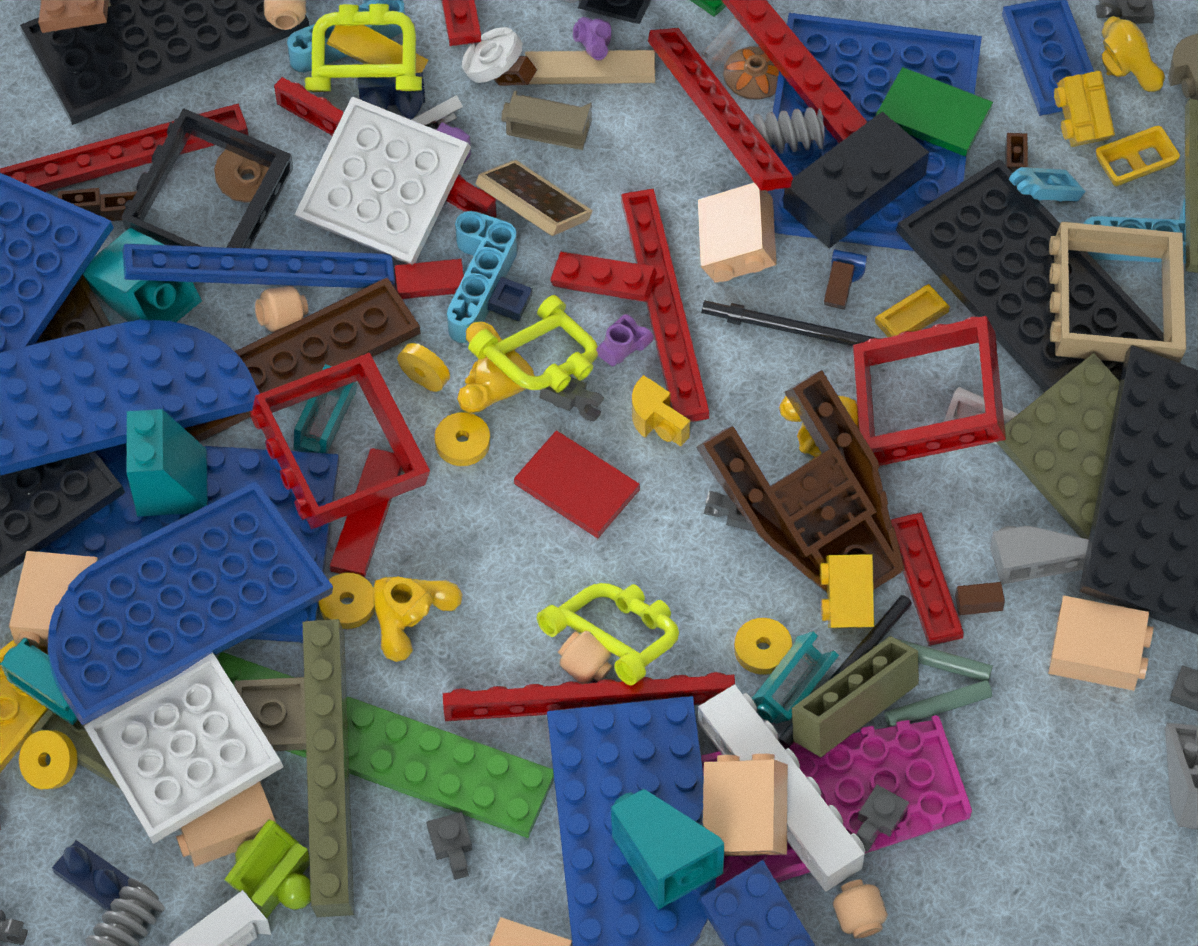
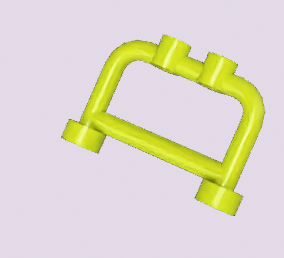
M342 4L339 5V12L324 14L315 23L312 32L311 77L305 78V89L308 92H331V78L396 77L397 91H422V77L416 76L415 26L404 13L389 11L388 4H369V11L359 12V5ZM395 24L402 29V64L325 65V33L330 26Z
M556 295L549 296L538 308L537 315L542 319L541 321L500 342L488 329L481 330L473 337L468 346L469 351L478 359L487 357L519 386L528 390H541L550 386L557 393L563 391L571 381L569 376L571 374L579 381L584 380L592 372L594 367L592 363L598 357L596 341L564 312L566 304ZM559 326L585 349V352L582 354L579 352L573 353L566 362L559 366L555 363L550 365L540 376L527 375L505 355Z
M609 583L592 584L561 606L548 605L538 612L536 616L539 627L550 637L556 636L567 626L580 634L584 631L591 632L608 651L620 658L615 662V671L618 677L627 685H634L645 677V667L669 650L678 641L679 637L678 626L670 618L671 611L668 605L662 600H657L650 606L644 603V593L635 584H631L624 590ZM607 597L615 601L616 606L623 613L631 611L640 616L648 628L655 629L658 627L665 634L639 653L575 614V612L596 598Z

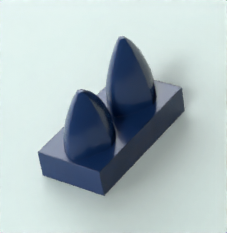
M423 72L416 73V76L422 77V91H397L396 77L358 78L359 99L387 110L388 106L396 105L403 116L412 120L420 111L422 103H426Z
M77 840L70 847L65 848L64 854L52 867L53 872L106 911H112L110 906L114 899H121L119 891L123 887L129 886L127 880L130 877Z

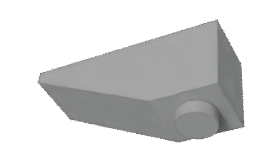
M1006 526L993 532L990 550L1001 584H1008L1083 570L1089 539L1032 526Z
M1167 723L1165 736L1170 803L1178 827L1198 829V726Z

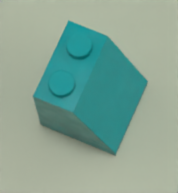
M132 228L126 230L94 256L83 273L93 293L127 322L135 320L178 322L202 302L193 282L124 280L122 252L124 244L164 245Z
M163 409L127 411V476L137 517L187 514L207 506V449Z
M645 789L635 794L629 792L619 797L614 805L611 806L612 838L658 910L723 874L724 842L722 839Z

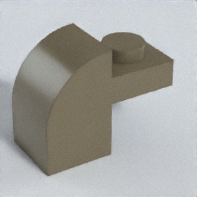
M1198 33L1182 39L1177 44L1168 73L1170 86L1181 84L1184 96L1194 100H1198Z

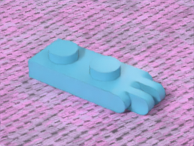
M1020 167L1009 178L1010 182L1017 186L1021 194L1031 195L1039 201H1079L1086 192L1067 170Z

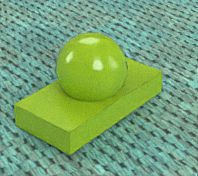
M268 819L254 839L246 840L238 846L235 853L236 864L224 880L238 892L243 890L251 900L254 893L298 841L275 821Z
M298 842L293 845L251 897V901L266 919L280 902L286 908L292 910L303 909L311 902L310 879L303 875L310 866L309 852L307 848Z

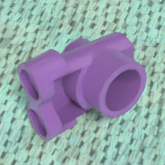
M579 18L573 27V39L575 42H581L586 47L587 54L592 58L602 60L608 53L607 46L611 40V25L608 21L602 19Z
M624 314L607 329L604 341L596 349L598 357L609 365L615 366L623 362L634 351L644 350L653 342L654 337L649 329L638 326L631 316Z

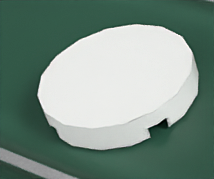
M502 27L490 30L481 36L482 41L477 46L473 43L468 47L463 56L462 68L470 80L476 83L488 82L498 78L513 66L522 52L523 43L512 29Z

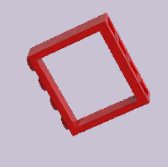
M987 316L969 317L960 322L937 324L928 329L914 332L905 331L896 336L869 339L864 343L853 345L859 431L877 458L879 466L1006 440L996 334ZM979 343L985 413L875 436L870 366Z
M370 353L255 395L253 409L250 411L253 424L258 430L262 429L267 439L265 440L267 452L272 460L277 459L282 469L280 470L282 482L287 490L292 489L297 499L295 500L296 510L302 520L307 519L311 529L426 485L430 469ZM358 381L405 474L319 507L272 413Z

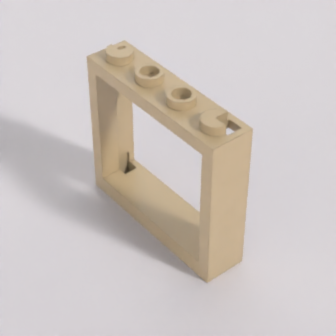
M1061 222L1056 236H1051L1049 243V254L1054 255V263L1050 267L1049 282L1055 284V292H1052L1050 298V313H1055V322H1052L1050 329V341L1055 342L1056 356L1086 359L1094 353L1100 360L1124 362L1126 351L1132 345L1180 363L1186 351L1182 233ZM1068 250L1161 258L1164 341L1069 333Z

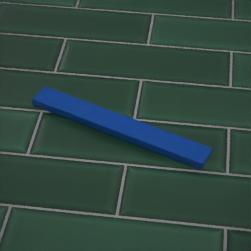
M124 244L122 249L124 280L366 288L388 278L393 287L395 285L393 258L388 254Z

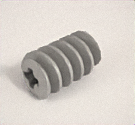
M807 108L804 117L799 109H794L791 119L787 111L784 110L780 112L778 121L773 112L767 113L765 122L760 114L753 116L755 128L770 147L776 145L780 154L784 151L785 143H789L793 152H796L798 142H802L805 150H809L811 140H815L819 149L823 148L824 124L820 108L817 115L813 108Z
M129 878L127 880L129 886L123 887L119 891L121 899H114L110 904L112 911H106L102 915L103 923L95 925L93 928L95 935H89L85 942L88 946H140L133 937L134 934L146 937L148 932L142 923L146 922L154 925L157 920L150 911L155 910L162 913L165 907L149 887L136 879Z

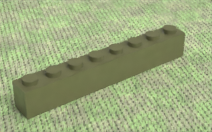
M339 619L303 622L311 907L317 918L354 915L345 634Z

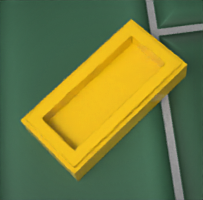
M927 284L877 315L875 323L887 337L896 336L905 331H919L947 314L950 306L930 284Z

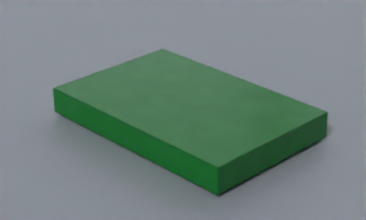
M902 67L878 109L876 116L884 112L909 135L966 157L992 110L993 102Z

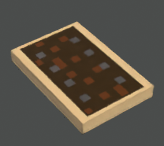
M517 160L479 174L475 183L479 188L551 236L588 221L593 211Z

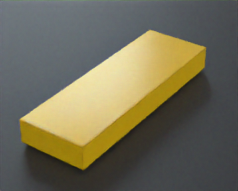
M335 25L326 43L363 64H402L403 61L402 45L365 25ZM417 53L416 73H422L428 59Z

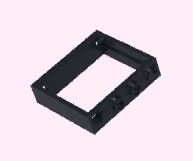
M183 108L179 117L173 123L170 122L167 129L168 137L163 146L158 145L152 156L153 164L148 173L143 172L136 186L137 193L133 200H128L125 203L126 209L121 217L125 231L132 228L164 245L202 247L144 221L190 135H193L269 168L226 247L251 249L293 170L292 155Z

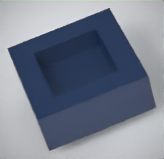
M501 277L488 302V310L520 321L532 297L533 288Z

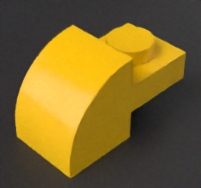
M642 375L636 382L632 392V421L636 430L646 438L655 429L657 435L664 441H673L677 445L682 446L690 436V420L670 408L671 393Z

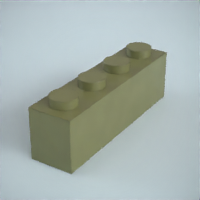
M889 636L793 706L794 742L822 757L919 685L918 650Z

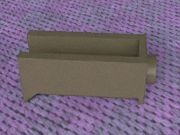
M514 91L510 103L505 102L503 106L501 121L506 122V135L583 150L592 122V102L579 108V106L524 95L519 96L517 91Z

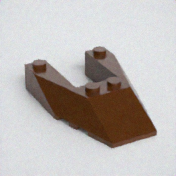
M822 370L810 375L784 392L821 451V454L771 486L734 426L722 430L696 447L715 479L757 535L824 592L827 593V585H821L820 564L827 563L826 557L829 555L872 554L873 590L904 571L895 529L892 527L887 507L886 492L883 491L878 470L880 468L878 460Z

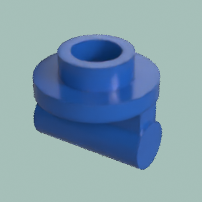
M834 249L831 262L832 265L833 261L854 265L855 271L852 282L861 279L865 273L867 255Z

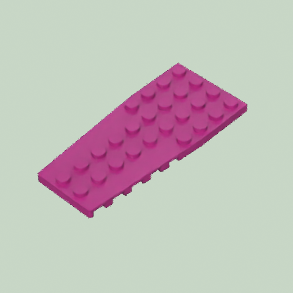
M937 715L932 716L930 721L910 724L909 720L896 722V726L875 730L874 726L862 727L860 732L853 733L822 757L795 742L789 748L797 757L800 764L799 769L806 778L810 776L818 784L821 790V797L828 806L833 805L839 811L843 819V826L850 835L852 833L857 834L863 822L858 820V814L876 785L909 802L908 810L892 835L889 837L880 832L869 851H865V854L956 824L971 817L972 808L940 717ZM719 751L701 755L703 776L704 762H717V756L722 755ZM787 842V855L724 856L723 874L716 877V888L762 860L777 883L809 873L810 871Z

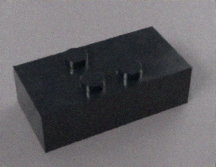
M881 112L796 175L792 180L791 187L784 188L783 208L830 249L926 176L929 151L884 112Z

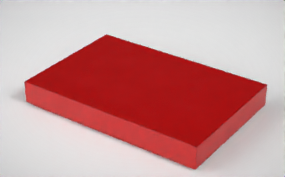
M557 430L514 477V484L597 539L640 491V484Z

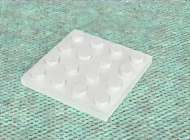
M351 97L294 215L305 222L413 265L416 263L471 146L465 141Z
M213 652L176 677L107 712L84 726L153 844L283 768L278 755Z

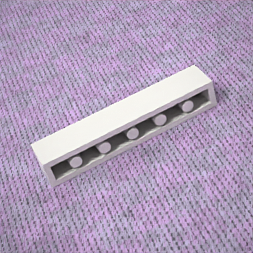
M733 685L698 706V724L722 755L740 756V761L752 760V754L775 755V760L788 764L787 842L826 892L863 868L864 845L856 834L852 833L850 835L843 826V819L839 811L833 805L828 806L821 797V790L816 781L810 776L806 778L799 769V761L792 750L789 748L785 750L778 741V734L769 721L763 722L756 713L757 707L752 698L747 693L742 694L737 686Z

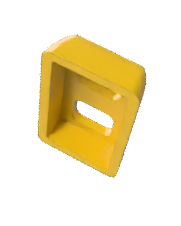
M1158 125L1096 149L1097 160L1114 186L1125 184L1170 167L1180 157L1179 152L1164 129ZM1150 147L1155 148L1162 160L1146 165L1139 152ZM1124 158L1133 171L1117 176L1109 163Z

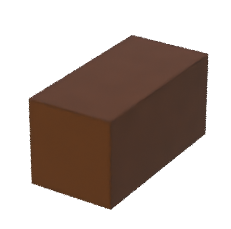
M519 56L508 71L494 80L500 86L529 85L537 69L527 56Z
M1007 133L1005 166L1012 173L1020 167H1028V133Z
M100 188L58 191V198L102 216Z
M137 191L100 194L102 217L110 221H121V217L126 209L125 203L128 200L132 201Z
M833 261L824 305L845 310L855 271L854 265Z
M1001 582L963 585L956 588L955 599L959 616L1003 611L1005 599Z

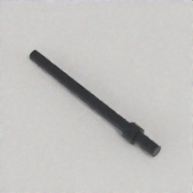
M704 300L701 311L702 314L725 318L727 323L741 325V322L849 346L876 338L745 309V305L731 303L729 306Z
M901 595L829 680L879 644L912 605L908 597ZM792 718L790 719L791 724L778 738V741L785 750L794 743Z

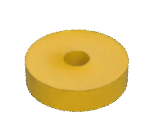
M409 343L397 357L398 364L403 372L412 381L430 391H440L450 379V372L444 362L435 353L422 345Z
M467 412L451 414L445 417L435 430L434 436L437 453L444 461L452 465L468 466L475 464L483 459L489 451V428L485 421L475 414ZM461 436H465L468 438V440L464 442H460L457 439Z
M342 573L328 579L333 586V592L319 601V608L325 620L339 619L342 629L357 628L369 621L375 612L372 584L363 576L355 573ZM344 598L353 599V602L350 604H343L341 601Z
M770 618L752 619L743 624L735 636L734 652L736 659L749 672L760 675L771 674L792 647V638L787 628L776 620ZM759 643H766L769 645V648L762 650L757 645Z
M56 730L37 731L31 734L21 747L19 754L20 771L24 779L35 788H60L71 780L76 771L77 751L72 740L66 734ZM48 754L51 758L49 765L46 763V756Z

